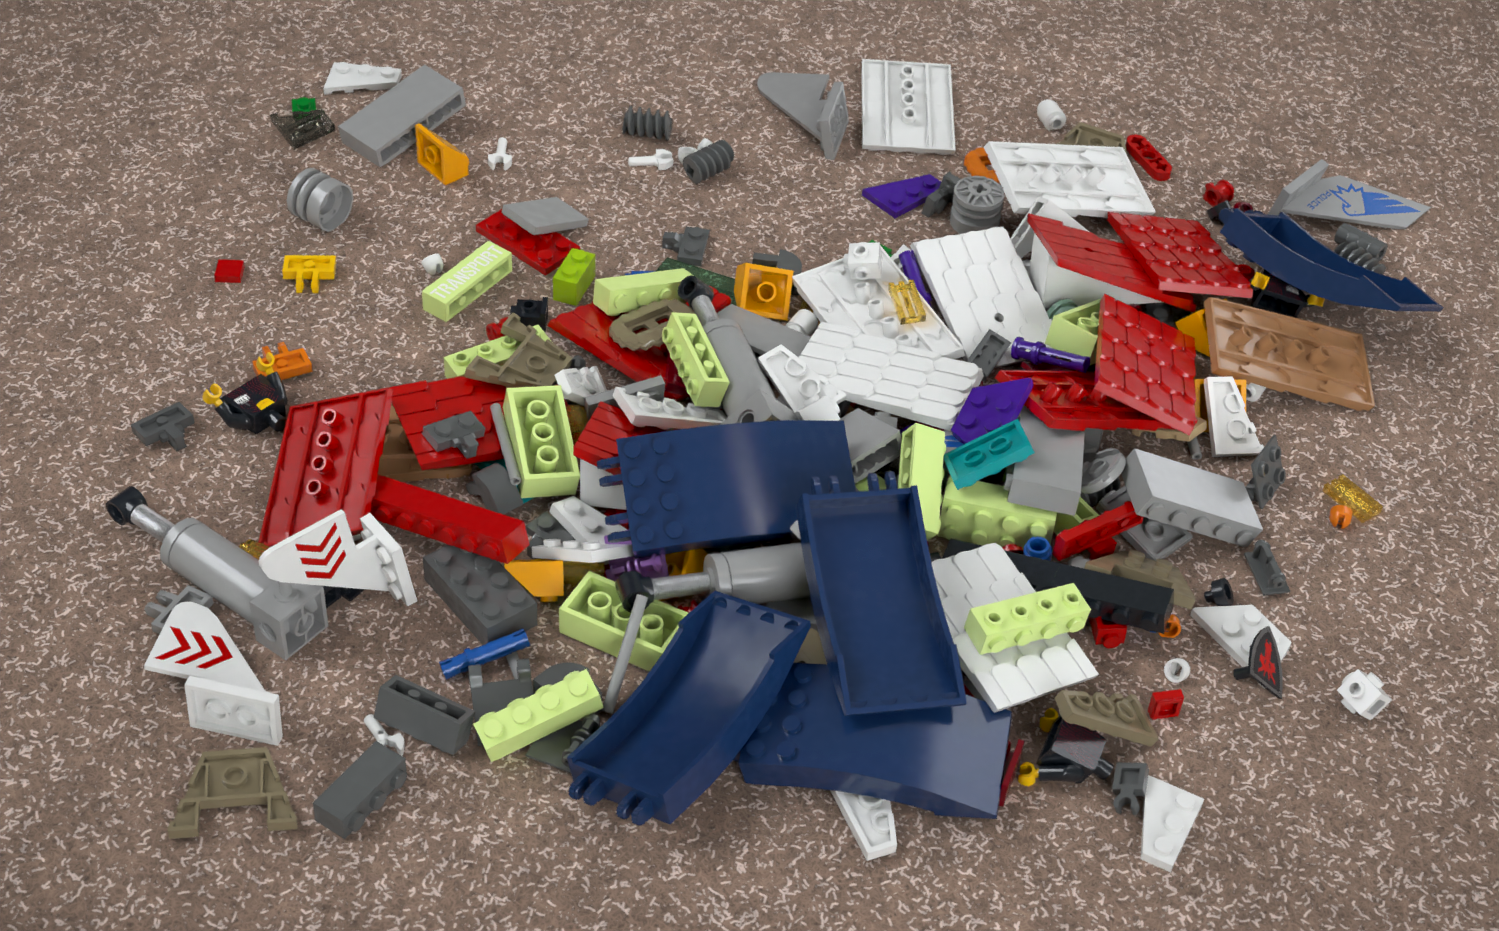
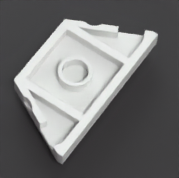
M1253 605L1195 607L1190 614L1242 667L1248 666L1249 649L1254 637L1267 626H1270L1275 638L1281 662L1292 643Z

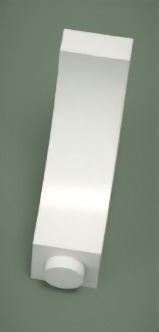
M1038 197L1028 211L1030 214L1062 221L1064 226L1088 231L1049 199ZM1028 213L1010 238L1020 258L1032 251L1034 231L1027 222Z

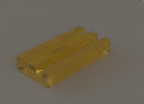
M908 280V284H904V281H899L896 286L894 282L889 283L888 290L900 325L926 321V313L914 280ZM907 291L910 292V295H911V298H912V301H913V303H914V306H915V309H916V312H917V315H918V316L915 315V312H914V309H913V306H912V303H911V300H910V298H909V295H908V292H907ZM898 292L902 294L909 317L905 316Z
M1343 474L1339 476L1338 480L1336 478L1333 479L1331 484L1326 483L1322 490L1339 505L1349 507L1353 512L1352 515L1361 523L1381 513L1383 508L1379 502Z

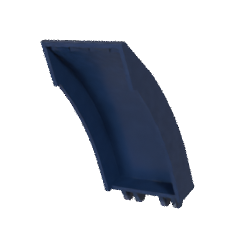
M1224 208L1219 213V219L1225 224L1220 233L1226 237L1225 241L1230 246L1239 248L1243 252V257L1249 262L1257 263L1272 275L1310 294L1340 304L1391 311L1441 312L1444 308L1409 278L1404 277L1402 280L1379 274L1338 255L1317 241L1284 212H1280L1279 215H1266L1259 210L1243 212L1239 208Z
M782 420L733 423L616 439L619 457L597 461V468L600 470L621 468V474L604 476L599 479V483L603 487L623 485L627 513L609 515L605 517V524L614 526L629 523L630 530L613 532L607 538L609 543L631 541L635 559L650 557L652 554L663 555L718 546L799 539L790 527L797 521L795 506L802 493L812 495L810 483L812 477H819L822 494H830L828 488V478L830 476H837L840 493L856 492L844 421Z
M886 472L885 474L886 490H880L876 473H869L867 478L869 491L840 493L837 476H830L828 478L830 494H822L819 477H812L810 482L812 495L802 493L795 506L805 570L817 628L827 666L845 717L963 706L967 704L957 645L954 644L931 563L917 485H913L910 488L898 489L894 472Z
M712 592L678 622L679 629L665 651L627 701L608 721L567 756L573 779L568 791L569 797L579 800L583 796L584 803L590 806H594L602 798L618 803L616 807L617 817L625 820L630 818L631 815L632 823L639 826L645 824L651 817L671 825L712 785L755 731L779 693L811 627L809 620L725 593Z
M793 663L779 693L765 716L732 761L738 762L745 783L833 790L898 802L932 811L937 816L997 819L1012 711L1004 709L994 713L985 701L966 695L967 704L963 706L845 717L827 664Z

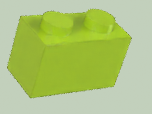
M574 248L571 249L553 276V300L574 306L578 305L595 278L596 254Z

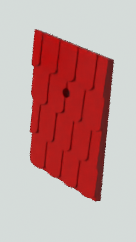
M1108 212V222L1158 290L1252 298L1253 289L1251 288V283L1238 272L1239 267L1222 252V247L1210 237L1211 233L1197 220L1186 221L1185 219Z
M1104 293L1100 301L1094 389L1190 436L1196 421L1194 406L1196 402L1194 383L1196 375L1194 360L1196 358L1195 338L1185 333L1182 334L1181 331L1163 322L1160 323L1159 320L1141 311L1138 312L1137 309Z
M592 301V303L579 306L571 312L558 315L550 320L547 325L636 382L660 375L665 382L667 346L665 343L660 347L652 346L646 351L641 348L632 351L628 347L621 348L617 342H614L609 337V328L612 322L622 314H628L629 312L620 313L618 316H609L593 304ZM664 318L660 321H657V323L660 325L669 320L667 318ZM641 328L634 331V333L638 334L648 329ZM664 390V397L673 399L676 402L687 398L684 395Z
M1000 370L995 377L1000 383L1032 378L1034 386L1024 405L1030 408L1029 410L1049 428L1084 431L1086 428L1115 431L1117 428L1156 431L1158 428L1174 429L1095 390V371L1083 373L1081 371Z
M463 376L428 383L424 380L389 387L393 390L391 403L422 471L504 459L490 406L498 403L501 405L503 412L506 389L511 387ZM564 399L573 444L575 445L582 433V429L566 399ZM471 411L485 427L484 436L476 439L479 444L476 451L477 455L468 459L457 447H450L436 452L422 435L423 426Z
M387 387L290 406L257 548L266 550L341 509L346 515L352 536L361 534L363 527L360 518L370 513L372 497L375 496L379 461L383 454L386 426L389 425L393 395L391 388Z

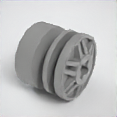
M308 168L299 173L293 180L288 190L287 208L291 214L310 222V224L324 231L330 232L348 218L354 200L353 191L349 185L331 178L315 168Z
M969 176L959 180L954 186L953 205L951 206L950 225L959 234H964L970 231H981L992 227H999L1004 201L1002 186L995 180L984 176Z

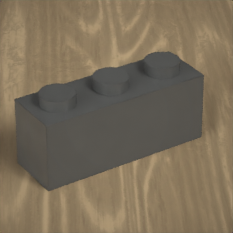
M394 675L379 688L373 718L385 723L389 727L403 731L417 740L431 744L443 752L454 755L469 740L475 711L398 675Z
M375 741L313 802L315 821L343 839L352 831H358L363 826L366 817L373 810H379L384 805L386 797L394 789L398 790L404 785L407 779L405 758Z

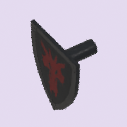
M1267 626L1257 633L1252 645H1250L1248 666L1234 669L1233 675L1236 680L1252 677L1274 696L1282 699L1283 682L1280 655L1271 628Z

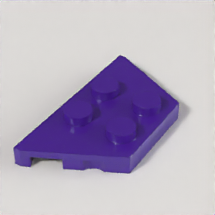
M1032 378L972 388L951 428L952 435L961 443L966 444L1016 420L1034 386Z

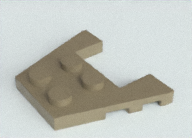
M1079 122L1069 131L1060 143H1056L1061 145L1123 147L1126 153L1124 136Z
M512 313L503 323L501 333L522 343L503 366H499L477 355L466 368L464 377L511 388L555 386L557 380L554 375L563 369H568L571 366L572 357L549 339L544 341L536 335L537 330L531 325L526 327L520 322L521 317Z
M1130 550L1129 552L1121 551L1094 559L1085 564L1084 569L1174 589V604L1190 610L1193 609L1196 599L1179 568L1173 567V564L1167 560L1157 559L1155 561L1146 558V555L1140 551Z
M268 748L203 752L188 783V791L184 799H181L177 806V814L174 821L169 823L168 836L169 839L199 837L201 809L267 804L268 831L298 829L297 817L291 808L287 793L283 789Z

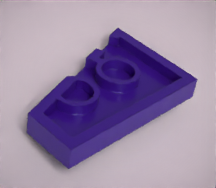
M928 174L865 188L862 190V196L895 219L924 204L927 196L940 187L941 181Z

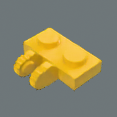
M284 256L283 279H296V293L303 292L304 279H312L311 290L313 293L319 292L320 279H335L336 256Z

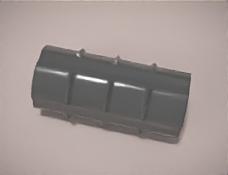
M1343 223L1338 228L1334 241L1338 244L1348 242V244L1351 242L1358 243L1359 248H1364L1366 253H1370L1373 258L1379 261L1384 257L1388 247L1387 243L1379 240L1377 237H1373L1367 232H1363L1347 223Z

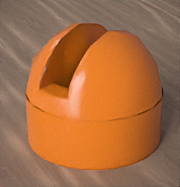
M1344 505L1333 506L1329 514L1330 523L1335 528L1337 524L1341 525V529L1348 527L1352 520V510Z
M1171 614L1168 621L1169 628H1166L1164 634L1159 633L1161 637L1174 638L1181 632L1179 619L1175 614Z

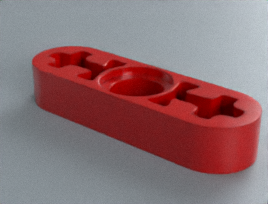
M1134 134L1127 137L1126 151L1149 176L1157 181L1168 180L1171 175L1172 166L1152 144L1141 135Z

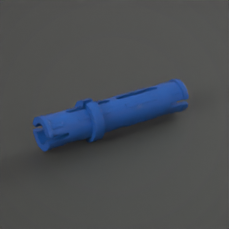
M520 629L510 635L471 650L466 648L463 653L440 661L439 664L447 680L468 671V666L484 665L515 651L530 647V643L524 629Z

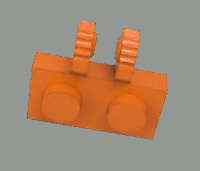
M284 342L278 343L277 349L279 354L273 355L275 361L272 368L274 372H278L281 380L313 372L312 364L304 348L288 351ZM268 346L262 347L264 358L261 360L265 364H269L266 359L267 352L271 353ZM257 360L252 361L256 376L260 374L267 376L265 372L257 368Z

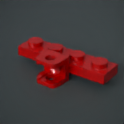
M1126 501L1111 511L1106 510L1091 520H1084L1071 529L1062 530L1056 536L1052 555L1058 561L1076 553H1081L1085 549L1091 553L1090 560L1111 555L1114 553L1117 544L1112 537L1141 524L1144 517L1136 515L1132 502Z

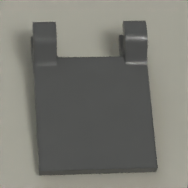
M529 658L517 660L518 679L483 683L481 665L468 666L475 723L489 712H498L507 708V705L513 700L525 699L533 695ZM476 731L478 746H483L482 741Z

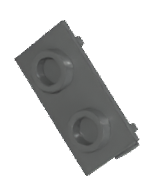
M1258 540L1255 543L1253 552H1246L1244 556L1263 596L1290 593V589L1285 581L1286 577L1281 572L1270 550V544L1264 540Z

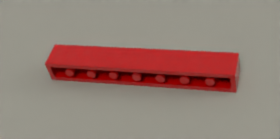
M379 474L377 475L375 496L372 497L370 511L377 521L505 564L510 563L530 545L525 523L522 520Z

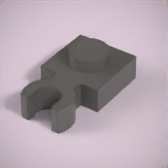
M1116 762L1112 790L1117 795L1113 804L1118 814H1121L1122 807L1126 804H1131L1130 809L1133 815L1138 814L1140 806L1136 796L1146 795L1149 776L1147 763Z

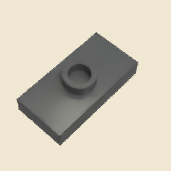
M989 329L966 362L974 363L978 368H982L984 376L982 381L985 382L1008 350L1011 342Z

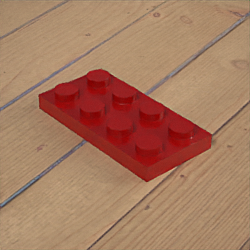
M502 209L476 224V232L511 252L512 255L545 276L561 266L572 248L581 250L579 245L558 232L532 235L502 213Z

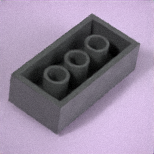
M446 545L423 557L424 580L482 645L510 635L520 629H524L526 632L537 626V602L499 561L452 545Z

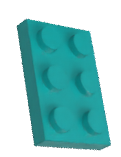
M1016 419L945 453L943 458L957 490L963 487L972 486L978 480L988 475L997 474L1003 468L1015 462L1024 461L1035 452L1019 420Z

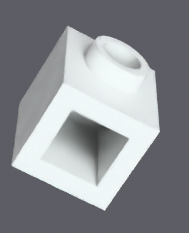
M818 394L808 398L803 401L805 407L795 412L798 420H840L838 415L840 413L839 406L833 398L829 399L827 395L819 398Z

